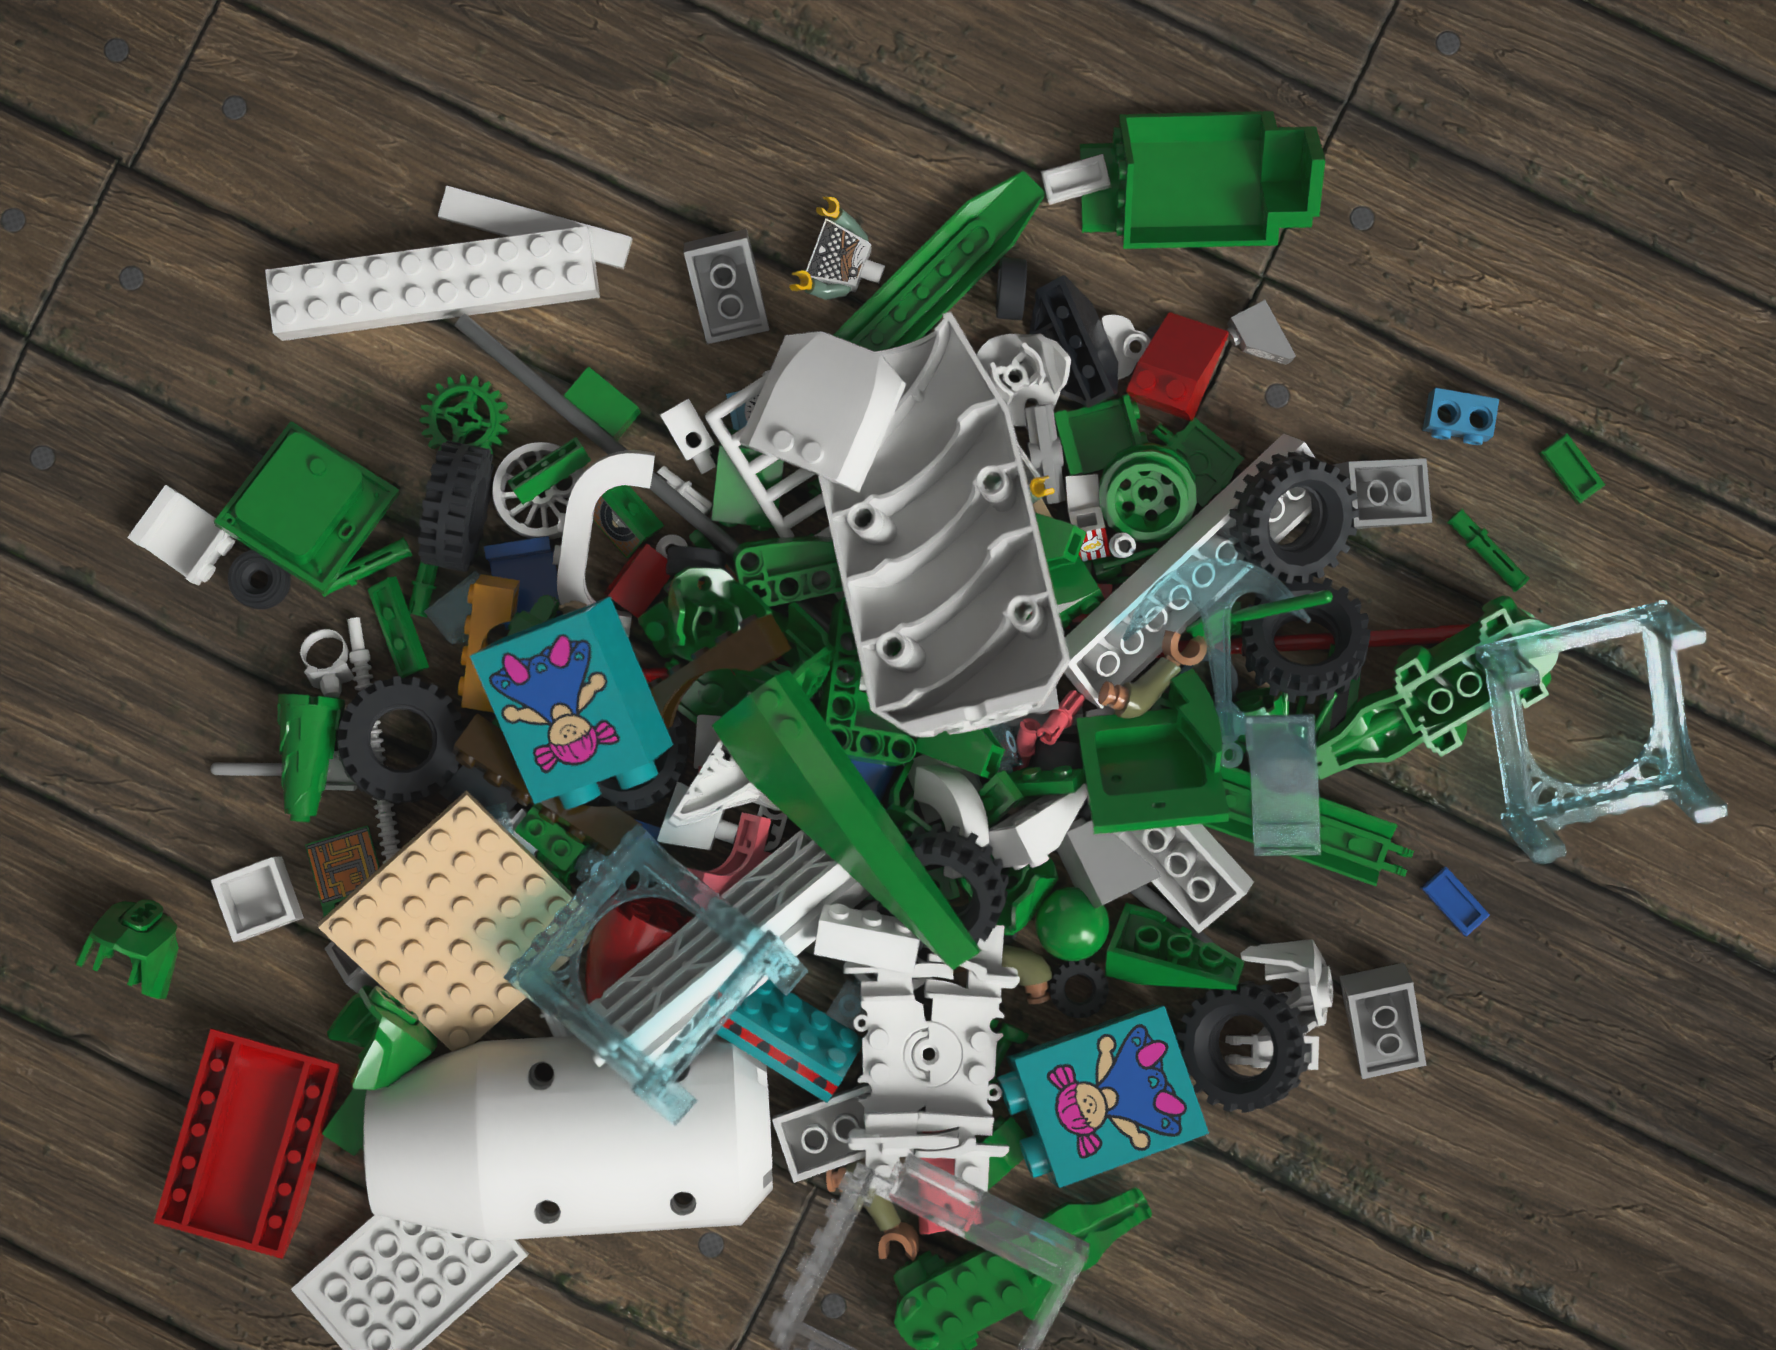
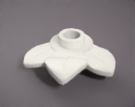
M1106 315L1102 317V323L1118 360V379H1122L1132 373L1136 363H1138L1151 340L1144 332L1135 331L1129 319L1119 315ZM1132 341H1139L1142 348L1139 353L1130 351L1129 345Z

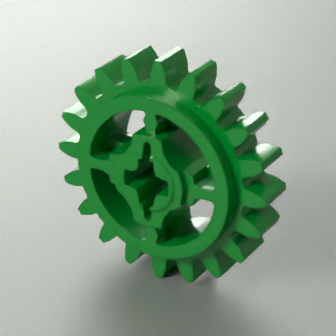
M461 374L459 384H456L451 377H448V388H444L441 384L437 383L436 388L439 394L435 396L434 394L427 393V397L432 402V405H421V409L429 414V416L419 419L421 424L429 426V428L422 432V435L425 438L433 437L428 446L431 449L440 446L439 450L441 451L443 442L449 441L442 433L441 419L447 421L453 428L452 433L454 436L452 442L465 444L466 440L473 434L483 433L484 431L485 434L479 440L467 445L490 449V454L494 456L491 445L503 446L504 444L498 438V435L509 434V431L504 426H501V424L511 421L509 415L501 414L502 411L508 408V404L506 402L497 403L502 396L501 392L497 390L490 393L492 384L489 381L480 387V378L478 376H474L471 383L468 384V379L464 374ZM465 395V398L458 405L445 408L451 400ZM478 398L486 402L490 412V420L484 419L478 414V406L476 405ZM468 413L475 422H465L463 426L454 417L465 418Z

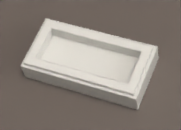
M1103 154L1041 172L1049 205L1111 187Z

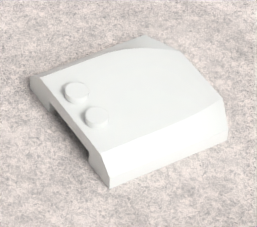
M822 331L786 335L739 443L770 457H776L818 474L856 492H860L906 383L879 353Z

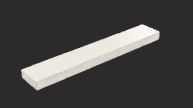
M446 186L438 213L440 219L505 237L588 226L592 237L595 262L620 269L625 267L633 240L630 236Z

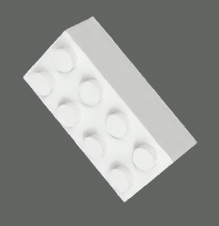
M1202 824L1114 833L1158 870L1161 877L1151 882L1198 933L1245 896L1254 883Z
M865 1083L834 1094L828 1103L820 1099L773 1116L772 1121L794 1183L865 1158V1150L850 1149L848 1134L852 1129L864 1128V1106L858 1101V1098H866L871 1094L872 1088L870 1084Z

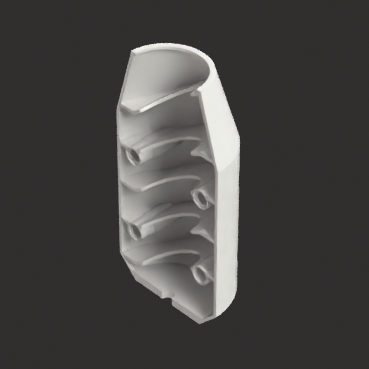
M951 312L943 314L944 319L931 334L903 346L876 351V353L881 354L894 371L906 383V386L860 492H856L818 475L871 711L910 735L918 737H932L943 731H947L950 735L1001 724L1024 716L1029 710L1038 709L1044 704L1070 663L1011 413ZM1032 612L1031 617L1028 620H1026L1029 613ZM901 646L899 654L893 656L894 651Z
M717 1027L709 1028L678 1054L684 1057L687 1062V1066L682 1072H673L668 1067V1064H666L664 1067H659L656 1071L657 1073L647 1081L638 1072L632 1075L619 1060L623 1055L620 1057L613 1055L599 1067L591 1058L595 1052L605 1045L603 1040L607 1036L605 1035L601 1038L599 1034L480 1041L417 1064L391 1086L367 1090L364 1158L367 1192L372 1213L486 1241L742 1225L773 1190L767 1065L714 1033ZM540 1063L550 1064L554 1070L553 1077L550 1080H541L536 1074L537 1065ZM682 1191L688 1192L693 1195V1199L689 1204L681 1205L677 1203L674 1195ZM542 1201H553L560 1209L555 1213H548L543 1209Z

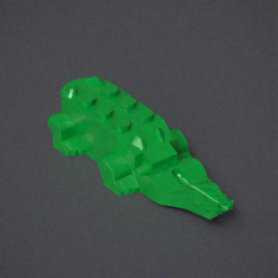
M1499 596L1492 599L1482 607L1484 615L1471 626L1429 650L1422 646H1414L1403 652L1397 659V665L1393 668L1395 672L1393 676L1395 681L1394 687L1363 697L1344 721L1314 744L1313 748L1316 753L1314 777L1322 780L1357 764L1391 762L1421 743H1424L1427 749L1430 748L1433 753L1437 752L1442 757L1463 744L1468 728L1466 721L1508 697L1512 702L1514 701L1517 705L1521 704L1524 708L1547 697L1549 693L1546 687L1552 679L1550 671L1558 659L1561 642L1560 632L1554 626L1536 619L1530 612L1517 607L1510 596ZM1547 633H1551V640L1544 642V636Z
M1136 1187L1098 1202H1066L1032 1222L1029 1215L1025 1216L1023 1210L1018 1211L1016 1205L996 1214L983 1225L982 1235L985 1240L984 1244L945 1263L943 1258L940 1259L937 1254L932 1255L930 1250H927L916 1256L914 1261L910 1259L905 1262L904 1266L896 1270L894 1281L900 1294L895 1311V1327L905 1342L917 1350H971L977 1346L975 1339L979 1337L978 1331L1019 1310L1030 1320L1041 1318L1054 1310L1064 1300L1061 1295L1064 1292L1061 1286L1063 1285L1061 1278L1085 1271L1098 1263L1103 1253L1117 1238L1127 1233L1140 1222L1151 1218V1208L1142 1191Z

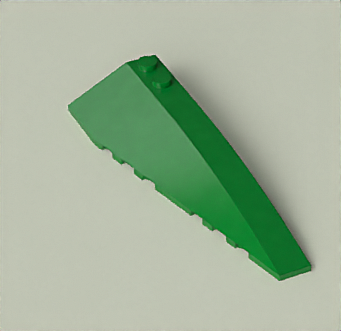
M790 670L771 678L711 725L747 779L952 970L981 952Z

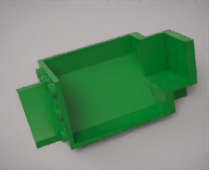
M1273 111L1119 114V127H1113V143L1080 144V160L1103 154L1111 183L1110 188L1081 196L1082 233L1115 232L1116 236H1121L1123 249L1277 246L1279 228H1312L1313 217L1320 216L1326 159L1317 127H1277Z

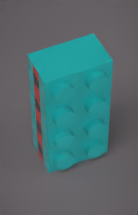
M770 979L727 1013L714 1032L828 1103L849 1070L862 1046L863 1038Z

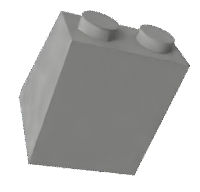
M1084 817L1072 822L1061 844L1056 849L1074 887H1078L1085 893L1094 909L1161 877L1158 870L1114 833L1094 834L1092 820L1086 823Z

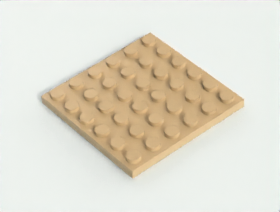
M465 791L319 921L318 928L389 994L404 1004L409 1012L413 1011L418 1015V1020L451 1051H455L474 1044L590 942L592 929L597 917L474 797Z

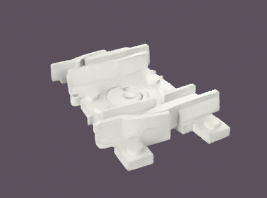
M996 925L985 942L979 939L977 946L981 952L960 965L967 969L966 988L951 982L932 979V977H941L954 980L953 970L947 964L933 963V961L943 962L936 954H927L926 963L915 964L913 974L850 961L845 962L844 974L877 973V981L861 982V1007L867 1012V1016L857 1015L853 1021L856 1030L863 1032L868 1029V1033L862 1038L863 1074L857 1081L858 1083L866 1082L870 1084L872 1091L868 1097L858 1098V1101L864 1106V1128L850 1130L848 1143L852 1150H865L867 1192L900 1191L899 1157L915 1155L917 1158L955 1159L953 1191L987 1194L989 1157H1003L1009 1152V1146L1006 1144L976 1143L975 1135L992 1136L994 1117H992L993 1109L987 1103V1098L991 1101H996L1002 1095V1090L997 1084L992 1083L988 1085V1082L995 1076L997 1041L1003 1037L1002 1033H993L991 1031L990 1022L996 1017L1004 1018L1003 1013L999 1010V1003L1002 1000L1001 988H1015L1020 979L1015 968L1002 967L1003 925ZM912 977H925L924 997L932 998L931 1021H925L923 1004L915 1000ZM860 1019H864L866 1022L863 1027L858 1026ZM924 1049H934L935 1057L929 1061L925 1060L922 1055ZM993 1088L996 1089V1095L991 1096L989 1093L990 1090ZM941 1130H947V1131H943V1132L922 1133V1131H941Z

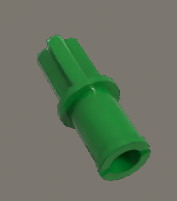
M420 561L416 581L411 582V584H414L408 607L410 614L427 618L433 589H437L434 586L438 566L424 564Z

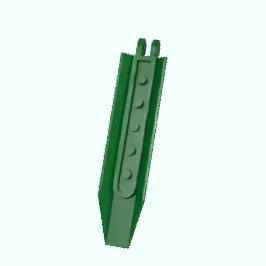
M1022 171L968 200L833 336L874 352L896 348L921 339L943 317V314L947 313L1015 245L1046 195V192L1027 173Z
M1224 763L1220 764L1229 809V821L1202 824L1203 826L1373 886H1377L1381 869L1403 877L1406 876L1407 870L1404 867L1384 862L1388 850L1405 858H1412L1413 850L1391 843V838L1397 828V824L1303 791L1293 794L1273 792L1263 785L1258 775Z

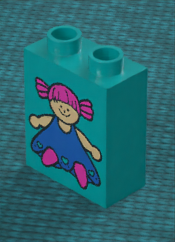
M611 597L498 639L470 655L534 804L559 796L564 809H571L601 795L597 784L598 781L616 776L621 789H627L658 775L653 760L670 748L673 743Z
M1152 1004L1006 1056L1011 1072L997 1077L1004 1103L1010 1115L1025 1110L1033 1136L1019 1140V1144L1031 1177L1036 1178L1047 1174L1049 1182L1058 1188L1209 1134L1165 1006Z

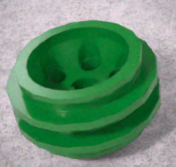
M1155 443L1135 444L1118 452L1105 466L1099 483L1100 507L1108 525L1117 533H1127L1134 541L1140 543L1161 542L1174 536L1191 520L1197 504L1195 475L1187 460L1172 448ZM1162 474L1167 476L1171 481L1164 482V477L1162 476ZM1125 479L1131 481V485L1128 488L1120 486ZM1145 485L1147 488L1141 489L1140 487ZM1152 486L1155 487V489H1153V490H1150V489H1149V487H1152ZM1172 495L1176 498L1172 505L1165 503L1164 499L1167 496ZM1131 501L1135 507L1129 510L1123 503ZM1148 510H1155L1157 512L1154 515H1145Z

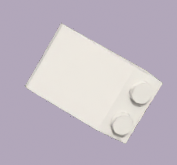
M1084 783L1075 793L1043 795L989 829V845L993 848L992 855L994 859L1001 858L1004 864L1002 868L1013 867L1014 870H1018L1028 864L1033 868L1049 860L1047 854L1059 847L1087 797L1086 784Z

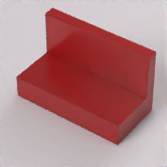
M643 542L632 554L604 594L639 618L671 577L666 574L667 558Z

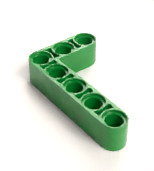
M843 597L832 608L828 640L835 648V655L829 664L831 667L822 684L819 714L831 732L839 736L840 745L850 760L885 766H898L907 763L913 759L916 753V744L910 736L902 733L855 726L862 668L851 619L844 610L845 603H847L846 597ZM842 635L848 636L851 639L852 648L850 651L842 647L840 643ZM838 667L846 670L848 674L846 683L841 682L837 678L836 671ZM834 699L839 700L844 706L842 716L837 715L832 709ZM862 737L867 738L871 742L872 748L869 754L865 753L860 747ZM894 742L899 743L903 749L900 759L892 753V744Z

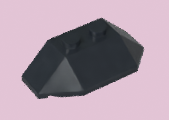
M1065 275L1037 289L1029 333L1031 335L1041 333L1044 337L1056 341L1071 358L1069 377L1060 394L1081 403V405L1087 408H1091L1116 395L1118 360L1093 303Z

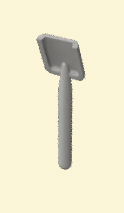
M334 751L333 759H330L325 790L355 791L357 785L345 774V769L341 760H339L338 751ZM216 762L211 765L210 771L214 775L281 776L282 763Z

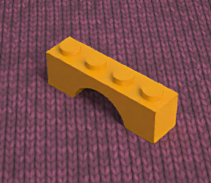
M481 574L475 584H470L468 603L472 604L471 615H467L464 627V634L469 635L468 646L463 647L461 665L466 666L465 677H460L458 685V695L462 696V708L494 713L470 655L488 646L489 630L496 625L511 621L517 612L520 580Z

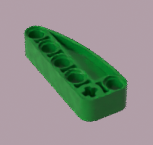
M793 536L771 538L743 543L733 553L737 582L748 586L751 590L754 585H758L760 590L764 589L758 595L768 607L844 591L832 537ZM752 552L757 555V562L754 566L744 567L740 564L741 557L745 553ZM817 571L828 573L827 581L822 585H814L811 582L813 574ZM788 577L795 579L796 585L792 591L783 592L779 589L780 582Z

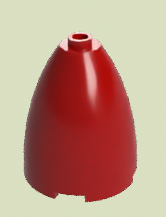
M616 883L612 884L598 912L588 946L585 969L587 1004L589 1005L596 998L600 999L603 996V992L678 932L693 917L687 916L685 919L678 910L673 908L674 902L654 891L631 884L629 889L620 888L621 886Z

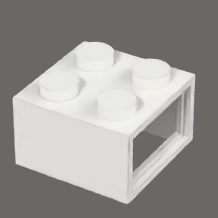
M271 857L211 880L233 942L247 940L304 918L282 857Z

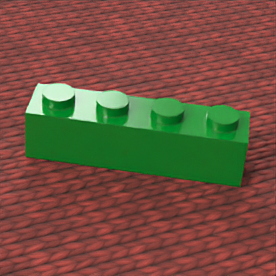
M575 437L509 479L508 483L520 502L525 504L532 501L545 490H549L562 479H566L579 468H583L592 460L578 438Z

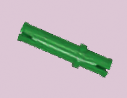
M1463 508L1447 521V524L1451 525L1467 542L1465 546L1469 550L1473 548L1512 588L1513 592L1518 591L1530 579L1487 535L1489 533L1485 527L1481 529L1464 512Z
M405 537L348 563L323 597L349 584L353 587L358 584V580L404 558L413 556Z

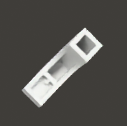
M942 764L916 767L914 799L933 806L940 814L947 832H950L954 825L960 827L959 834L968 838L971 832L978 835L976 843L981 847L989 844V827L982 800L972 783L959 771ZM944 866V876L952 879L964 877L951 867Z

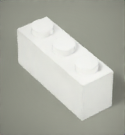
M824 903L818 924L814 955L913 974L920 939L896 917L881 915L873 910L861 911L848 908L842 904L830 905Z

